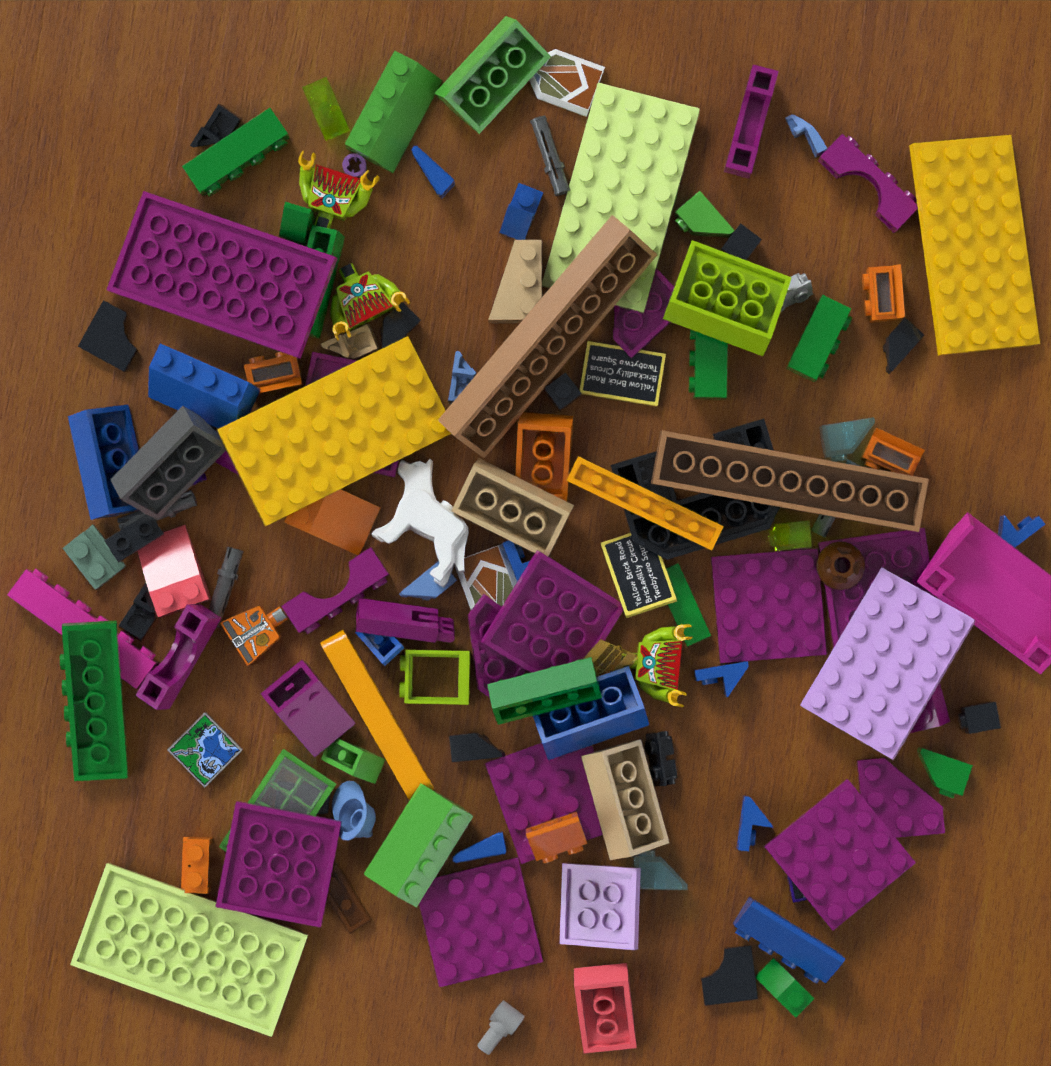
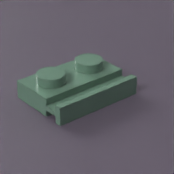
M92 524L86 531L63 547V550L92 587L97 590L127 566L123 561L118 563L104 540L106 539L96 526Z

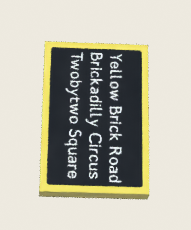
M588 341L579 391L582 395L657 407L666 354L641 350L631 359L620 346Z
M631 533L601 543L626 618L677 601L662 557L633 542Z

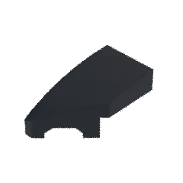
M147 583L144 584L134 599L133 605L119 624L121 630L140 642L156 620Z
M469 733L449 736L452 762L505 756V752L492 744L485 734Z

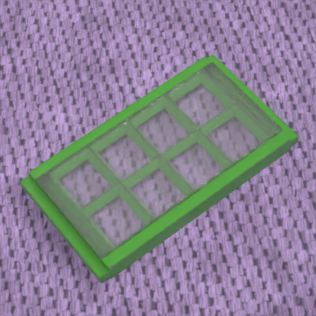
M283 749L248 803L316 816L337 783ZM230 830L219 846L224 851L227 850Z

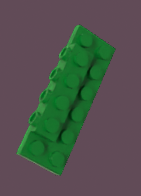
M117 620L63 623L64 654H60V669L65 670L66 680H62V694L67 696L68 706H64V720L70 724V731H66V745L72 749L74 781L128 778Z

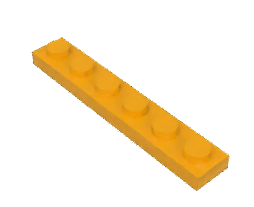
M579 456L566 480L709 550H713L724 527Z

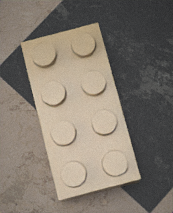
M478 458L451 512L534 553L538 550L549 557L574 505Z
M641 739L621 743L581 756L610 860L631 857L668 844L669 839Z

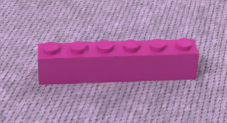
M36 568L34 571L26 569L7 594L61 635L63 623L109 621L101 615L96 618L89 613L92 608L78 599L77 602L71 600L68 597L69 591L59 584L55 587L47 582L49 577ZM121 631L118 634L121 678L134 688L139 689L147 674L154 670L159 663L154 660L156 655L144 646L140 650L132 644L134 639Z

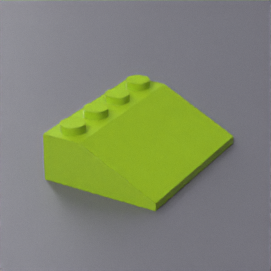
M692 240L663 319L764 356L771 341L792 277Z

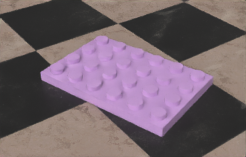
M881 567L800 706L894 760L973 627L975 619Z

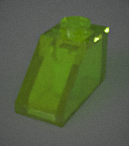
M327 77L302 87L325 141L350 131Z
M810 520L773 525V530L769 531L770 546H775V552L811 548Z

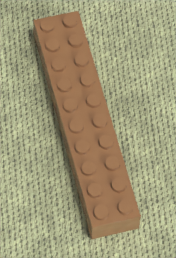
M612 215L438 421L454 437L485 458L658 254Z
M662 430L660 431L651 484L919 532L929 479Z

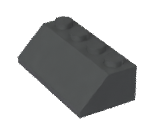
M182 406L113 476L111 482L122 501L158 520L226 449L218 433L201 416Z

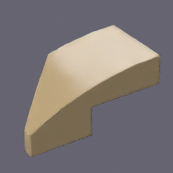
M370 324L351 331V337L349 338L347 334L339 335V341L336 338H332L321 344L322 348L353 359L380 349Z

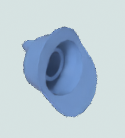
M355 781L342 783L337 788L332 801L334 819L342 821L339 837L342 840L348 841L353 838H370L373 835L372 828L376 820L374 809L366 803L359 784Z

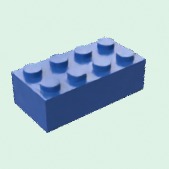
M629 666L597 677L602 698L533 716L548 760L649 725L643 702Z

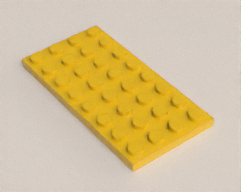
M1011 135L923 142L909 145L938 356L1040 344Z
M408 336L216 430L265 527L451 434L438 421L446 410Z

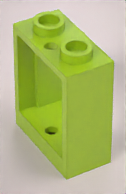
M405 650V655L400 656V671H405V682H400V698H404V703L469 705L470 651ZM413 657H459L458 697L412 696Z

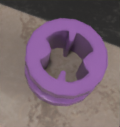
M357 153L349 154L343 160L342 167L345 174L360 178L367 170L365 159ZM351 160H355L356 163L357 160L361 162L359 172L355 173L354 170L352 172L348 170Z

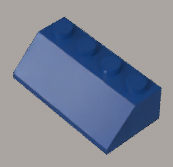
M161 343L149 366V398L176 410L185 406L201 416L209 425L218 429L250 414L261 390L250 382Z
M129 404L87 409L68 416L90 520L140 511L122 501L111 482L113 476L139 451Z
M751 897L747 899L733 922V925L737 928L735 933L748 941L751 937L759 941L758 947L770 955L775 951L783 956L781 962L792 969L799 966L806 971L804 976L816 984L819 980L827 983L845 961V958L839 952Z

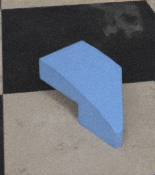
M793 114L785 117L794 138L805 135L815 158L827 150L821 136L811 124Z
M459 351L455 353L448 404H452L476 376L474 369L467 364Z
M438 561L401 591L399 595L404 598L416 597L429 601L431 598L438 597L454 584L457 579L451 573L449 581L444 588L434 582V577L430 575V572L439 566Z

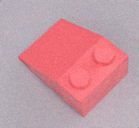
M186 525L163 532L164 535L138 550L149 594L156 614L161 618L184 610L187 604H202L212 600Z
M627 963L574 968V988L583 1053L637 1048Z

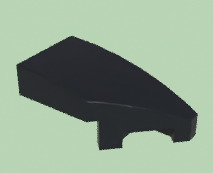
M218 104L206 125L200 128L190 146L194 148L219 142L236 130L242 118L223 105Z
M403 302L399 304L400 312L394 309L382 321V327L380 328L382 348L403 339L421 321Z
M906 318L886 338V343L883 345V352H886V372L888 374L899 365L924 336Z

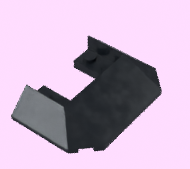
M764 419L712 434L714 440L774 451ZM657 451L610 465L612 473L724 526L715 545L770 529L780 509L777 506L705 493H698L677 500L672 487L651 484ZM624 509L633 542L667 560L705 548Z

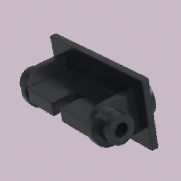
M146 514L104 541L119 563L164 535L154 518Z
M668 731L647 733L645 750L649 755V771L653 785L667 786L676 784L675 779L678 778L675 759L666 760L665 757L666 755L674 754L672 736H669Z

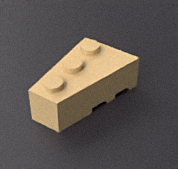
M541 240L514 241L488 319L489 323H521L542 298Z

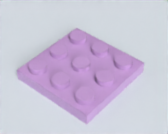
M562 863L560 944L637 950L641 868Z

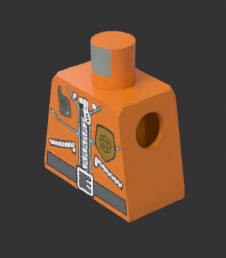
M257 606L224 620L220 624L246 665L250 666L281 638L276 627L287 621L288 617L280 606L268 614L262 606Z

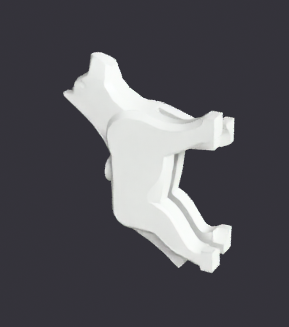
M431 459L426 464L421 461L408 463L401 460L398 467V475L405 482L404 495L398 504L394 518L385 526L375 529L372 536L381 543L385 541L390 544L396 541L404 532L411 530L433 541L439 566L434 568L430 575L434 577V582L444 588L449 581L454 565L459 573L465 572L464 556L469 534L468 526L463 519L451 512L453 509L451 504L444 500L442 503H439L436 500L432 487L433 461Z

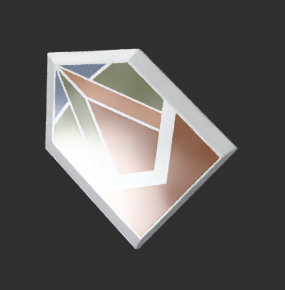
M557 49L548 52L551 57L529 80L537 99L587 117L597 84L600 83L605 67Z
M503 544L465 557V572L459 573L456 568L471 610L483 594L502 607L517 583Z

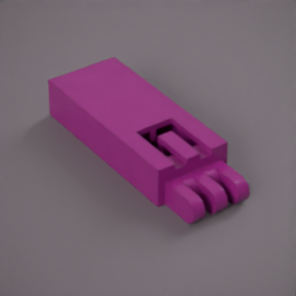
M359 598L356 611V632L434 643L436 641L453 642L455 640L454 620L438 617V609Z

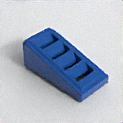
M414 146L411 149L413 157L437 195L443 199L454 187V179L418 146Z
M503 831L453 855V862L459 863L505 854L507 850Z

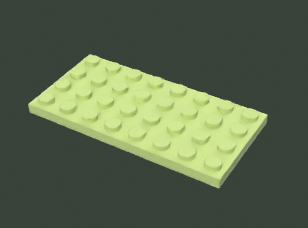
M602 83L597 84L569 184L570 191L566 195L542 281V287L550 289L613 215L658 254L615 304L621 308L635 310L640 313L645 312L654 273L658 265L700 114V108Z
M106 863L70 965L272 1037L309 934L253 914L217 908L216 901L195 893H184L185 890Z

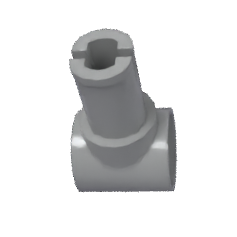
M503 1000L489 1019L491 1020L489 1023L490 1028L478 1043V1048L490 1055L502 1037H507L508 1034L512 1035L525 1016Z

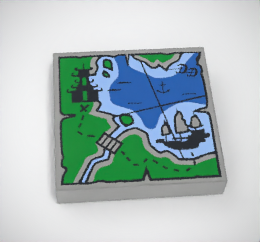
M205 712L167 750L205 788L243 749Z

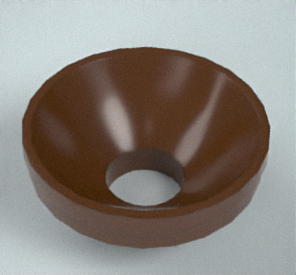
M838 541L827 545L821 550L816 561V570L820 580L826 586L836 590H845L855 586L861 580L865 571V561L862 553L856 546L851 543ZM844 557L849 560L850 569L846 573L836 571L834 563L837 558Z

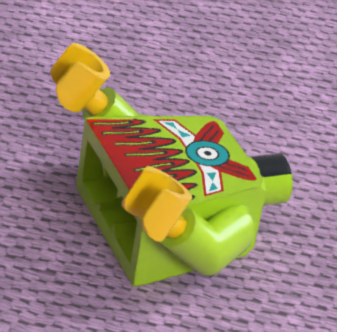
M304 151L301 152L298 159L301 166L299 185L303 201L308 204L309 209L318 213L315 226L330 229L333 218L345 221L347 217L355 216L367 206L373 191L372 187L379 181L378 175L371 182L367 178L369 170L361 178H357L317 164L313 168L316 154L313 152L311 160L307 161L303 157Z
M353 263L339 269L345 283L336 287L337 293L332 297L330 316L333 323L334 336L339 341V334L346 332L349 338L351 337V331L394 309L400 312L399 304L405 301L410 305V301L390 280L379 274L371 275L369 271L359 276Z
M681 624L677 627H660L645 635L642 642L638 643L637 653H632L636 656L630 663L622 665L635 669V680H638L639 687L653 699L664 701L677 707H684V705L677 702L678 696H687L685 692L678 690L682 641L692 639V637L684 635V629L692 627L690 624ZM621 652V659L627 652Z

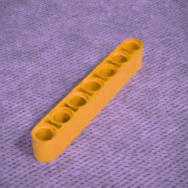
M344 629L320 642L408 799H411L420 783L434 790L425 770Z

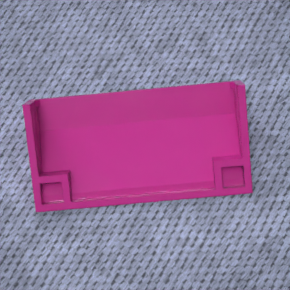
M967 512L949 532L917 582L941 601L975 619L974 625L1041 675L1051 664V575Z

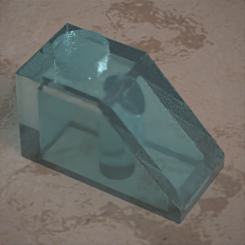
M875 418L820 426L824 459L831 458V461L834 462L847 460V455H851L872 428Z
M648 850L633 856V868H641L640 889L688 890V884L660 855H655L654 850Z

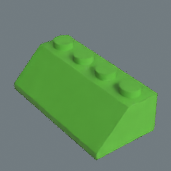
M505 16L439 87L435 94L453 113L480 134L551 56L516 19Z
M394 51L345 142L346 149L394 173L443 80L418 62Z
M420 783L364 872V875L398 898L417 908L472 820L473 815L460 805Z

